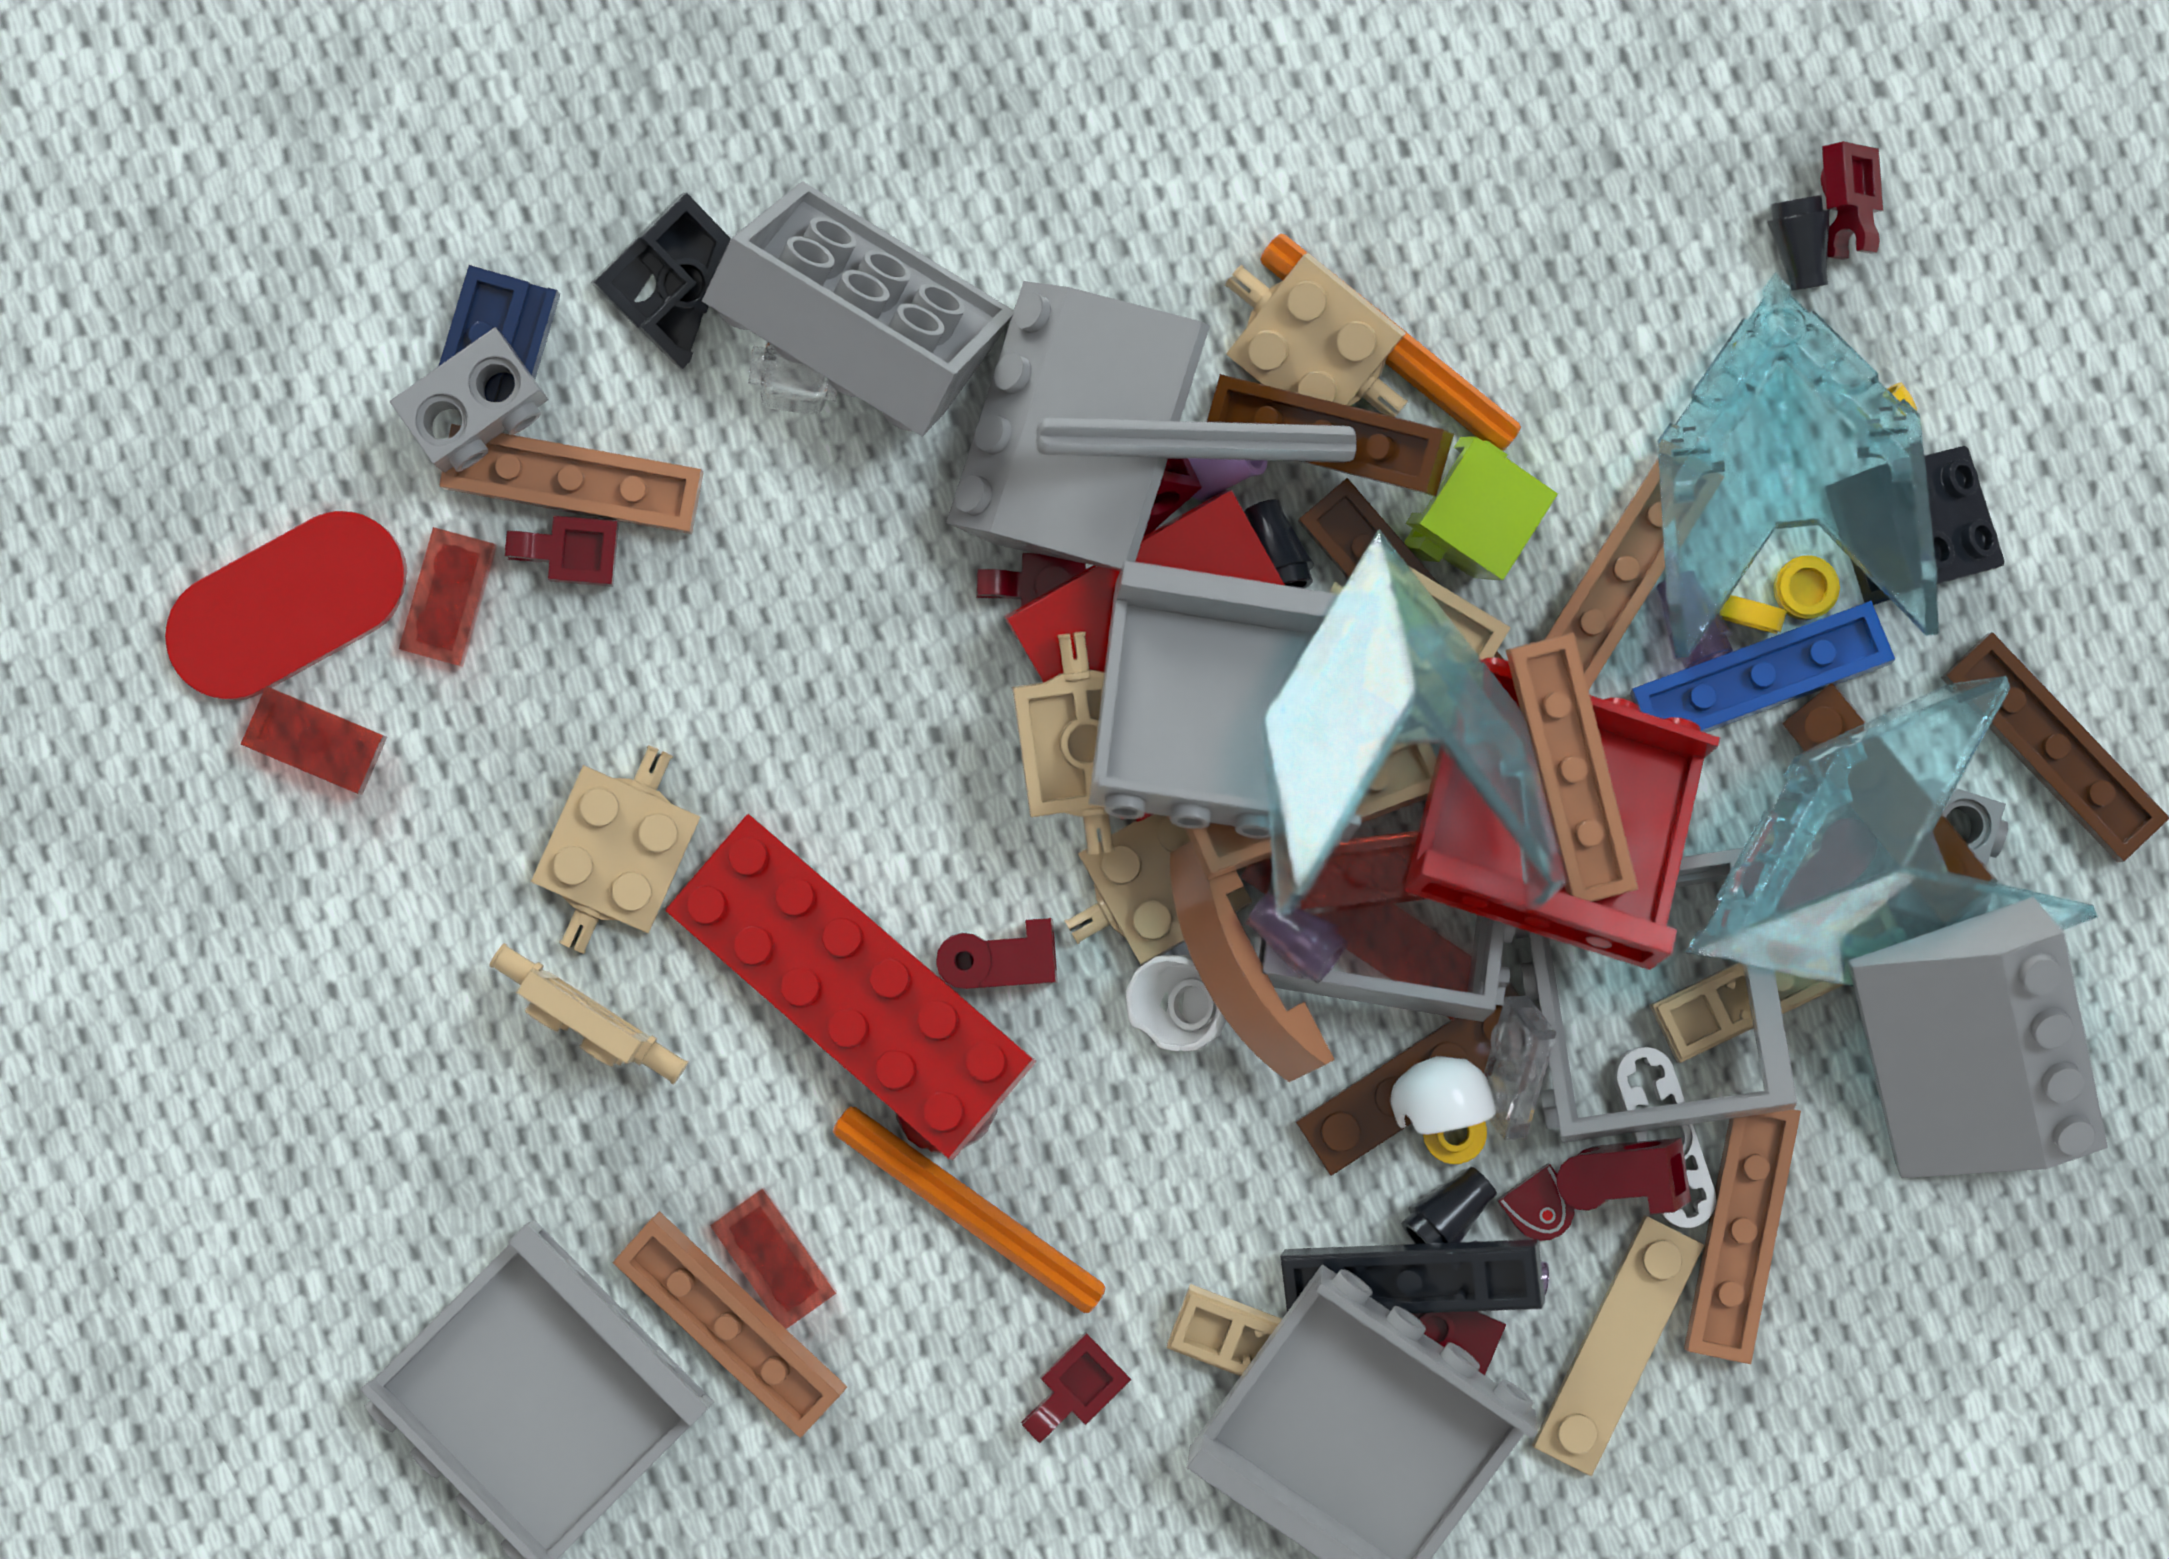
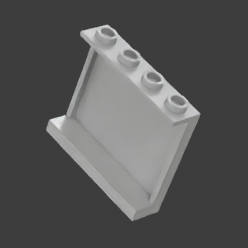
M1124 561L1115 583L1089 804L1104 806V811L1107 814L1119 818H1140L1144 816V813L1170 816L1171 823L1185 828H1205L1210 823L1236 826L1235 831L1238 834L1251 838H1270L1275 835V832L1301 836L1300 841L1303 844L1317 848H1334L1339 846L1340 842L1348 843L1361 825V815H1355L1371 641L1380 627L1383 601Z
M534 1220L525 1224L508 1241L509 1245L375 1379L367 1382L360 1391L370 1400L365 1407L372 1418L389 1432H394L398 1428L415 1446L410 1453L419 1466L434 1478H439L443 1474L460 1492L456 1496V1501L465 1513L481 1525L488 1520L505 1538L501 1542V1546L511 1559H558L709 1409L714 1401Z
M1321 1265L1190 1445L1187 1469L1319 1559H1431L1522 1436L1526 1434L1533 1439L1538 1432L1536 1412L1531 1408L1533 1401L1515 1384L1504 1379L1499 1384H1496L1477 1371L1480 1367L1479 1363L1459 1346L1448 1343L1444 1348L1424 1334L1426 1331L1425 1326L1405 1309L1394 1306L1390 1311L1370 1297L1372 1294L1371 1289L1354 1274L1343 1269L1336 1274L1324 1265Z

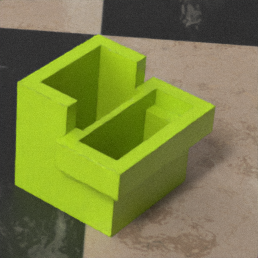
M1476 436L1460 437L1453 447L1460 452V455L1439 486L1436 497H1432L1423 513H1412L1406 521V524L1413 529L1407 536L1404 544L1422 561L1440 562L1443 558L1472 578L1503 581L1558 493L1506 458L1508 454L1488 440L1482 441Z

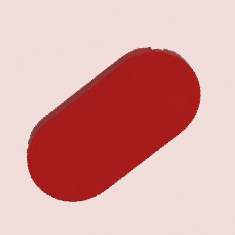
M333 511L313 517L198 580L179 596L170 611L165 632L167 653L172 666L182 680L190 687L210 697L243 700L257 696L386 624L395 614L404 593L407 578V564L404 553L395 537L384 526L365 515L349 511Z

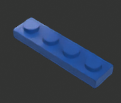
M1869 601L1632 688L1630 695L1633 702L1640 707L1641 712L1662 719L1671 717L1687 719L1699 725L1701 731L1706 733L1818 692L1831 683L1837 685L1891 665L1895 661V656L1873 603Z

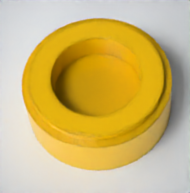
M1810 555L1799 556L1787 562L1778 571L1774 580V597L1779 607L1787 610V615L1799 620H1812L1826 614L1835 605L1840 592L1839 578L1834 568L1824 559Z
M1725 594L1719 616H1722L1721 619L1728 622L1777 634L1782 630L1787 610Z

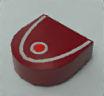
M1549 1163L1496 1200L1513 1225L1523 1235L1532 1239H1539V1241L1552 1240L1561 1236L1570 1227L1575 1215L1574 1208L1568 1205L1560 1196L1557 1188V1173Z

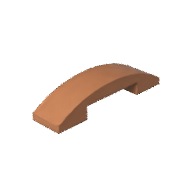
M1190 841L1171 852L1170 875L1172 893L1185 943L1202 982L1229 1025L1258 1058L1288 1082L1334 1061L1335 1059L1305 1002L1286 1011L1268 975L1262 973L1263 965L1227 898V895L1244 886L1237 871L1234 870L1207 881Z

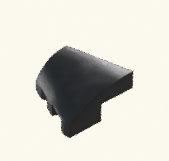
M687 192L682 193L591 283L678 368L683 369L691 361L693 355L691 350L703 314L707 313L709 305L702 302V299L731 238ZM653 274L656 283L654 292L646 300L635 302Z

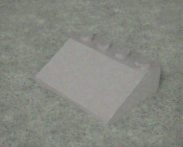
M803 181L731 238L702 299V302L717 310L720 317L729 325L742 330H750L771 343L775 351L783 358L794 363L807 365L828 378L831 386L840 393L850 397H859L882 411L884 417L892 425L903 430L914 431L922 437L947 411L1005 331L1014 311Z
M1023 281L946 523L1003 547L1120 571L1124 561L1135 562L1168 458L1043 455L1038 452L1036 443L1038 422L1045 418L1180 422L1210 326L1202 321L1070 287Z
M2034 897L1848 961L1892 1152L1901 1178L2048 1169L2108 1148L2065 933Z

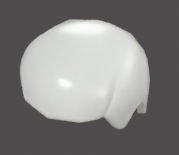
M1190 955L1154 957L1135 971L1126 990L1127 1014L1131 1025L1145 1032L1156 1043L1157 1047L1175 1052L1179 1050L1185 1052L1199 1050L1219 1037L1226 1023V1019L1202 982ZM1168 992V1008L1165 1012L1159 1005L1164 994ZM1184 993L1183 1012L1181 1015L1178 1004L1181 995Z
M1436 1056L1413 1065L1397 1080L1393 1086L1390 1099L1399 1127H1406L1405 1115H1407L1413 1123L1415 1130L1420 1134H1433L1473 1126L1491 1119L1496 1113L1491 1090L1483 1072L1468 1060Z

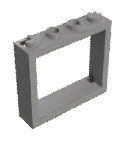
M1362 733L1361 749L1389 740L1391 737ZM1430 744L1437 758L1440 746ZM1304 844L1273 856L1259 960L1263 965L1262 973L1268 975L1274 988L1480 1022L1485 1021L1495 1011L1496 1005L1503 1006L1505 987L1510 981V969L1501 967L1503 942H1512L1516 927L1477 915L1467 993L1291 964L1307 845Z
M1753 846L1682 857L1676 887L1729 880L1764 1091L1578 1118L1550 940L1548 937L1516 927L1517 939L1529 937L1533 962L1521 963L1526 1002L1539 1000L1543 1025L1531 1027L1536 1065L1549 1063L1553 1089L1541 1090L1546 1129L1559 1127L1562 1143L1793 1110L1795 1108L1797 1099Z

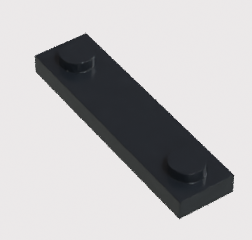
M1539 1239L1285 1249L1280 1256L1287 1312L1321 1265H1324L1336 1274L1341 1269L1354 1274L1371 1289L1372 1294L1370 1297L1390 1311L1394 1306L1401 1307L1409 1313L1542 1309L1546 1302Z

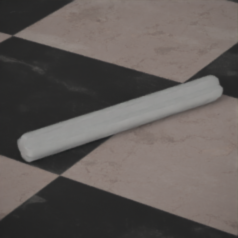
M1045 418L1038 422L1036 431L1037 449L1043 455L1346 462L1353 460L1356 452L1355 430L1350 426Z

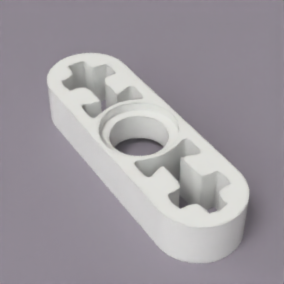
M1637 1047L1625 1052L1617 1061L1614 1069V1082L1624 1111L1636 1110V1105H1649L1643 1088L1641 1086H1630L1627 1079L1628 1075L1636 1072L1635 1061L1639 1058H1643L1647 1066H1659L1661 1070V1077L1653 1080V1089L1657 1100L1661 1101L1670 1095L1673 1104L1685 1102L1674 1067L1670 1059L1661 1051L1649 1047ZM1693 1124L1679 1126L1682 1132L1684 1158L1686 1160L1691 1156L1694 1164L1693 1169H1686L1689 1188H1700L1702 1198L1693 1202L1695 1213L1690 1216H1686L1681 1208L1673 1213H1660L1669 1223L1683 1228H1692L1703 1224L1710 1218L1716 1206L1715 1189ZM1647 1131L1632 1133L1634 1142L1647 1141Z

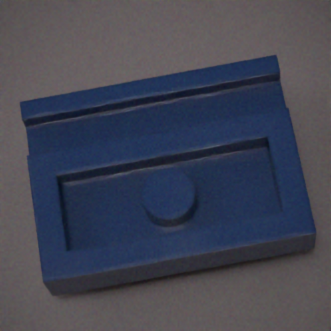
M469 265L439 366L496 327L506 338L532 377L536 379L561 294L556 289L540 287L528 281ZM505 372L493 375L485 386L486 400L490 402L506 400L514 390V376Z

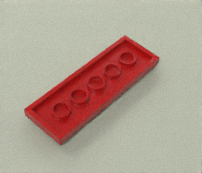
M747 814L665 909L670 916L950 1160L955 1159L1037 1062L750 814Z

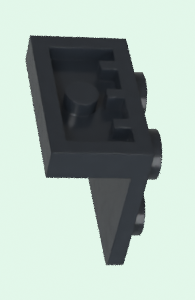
M1966 446L1880 466L1828 487L1864 603L1872 601L1873 606L1927 587L1986 572L2004 565L2005 561L1998 542L1997 533L1989 514L1970 451Z

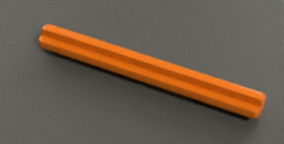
M1280 233L1265 248L1260 260L1266 268L1283 281L1302 256L1308 252L1286 234ZM1403 330L1406 334L1388 355L1385 364L1482 441L1488 440L1502 451L1506 450L1521 430L1520 423Z
M850 1106L834 1125L833 1133L837 1138L1081 1312L1090 1313L1103 1297L1105 1286L1101 1281L857 1107Z

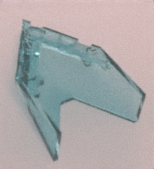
M1774 273L1762 290L1763 299L1748 320L1745 318L1741 320L1692 390V401L1676 424L1669 423L1658 439L1667 604L1676 658L1690 656L1775 529L1815 525L1820 526L1925 636L1938 635L1937 576L1920 414L1905 399L1899 401L1879 382L1878 373L1814 310L1809 313L1791 295L1790 286Z
M1379 529L1262 721L1277 915H1290L1310 889L1395 743L1441 744L1520 846L1526 909H1540L1567 880L1524 713Z
M2000 676L1945 685L1796 755L1783 776L1788 781L1773 808L1763 812L1717 894L1716 899L1720 902L1704 930L1696 932L1685 953L1740 962L1742 963L1741 965L1854 987L1848 964L1849 960L2034 897L2062 930L2097 918L2098 915L2095 907L2091 904L1949 873L1932 831L2010 690L2007 677Z

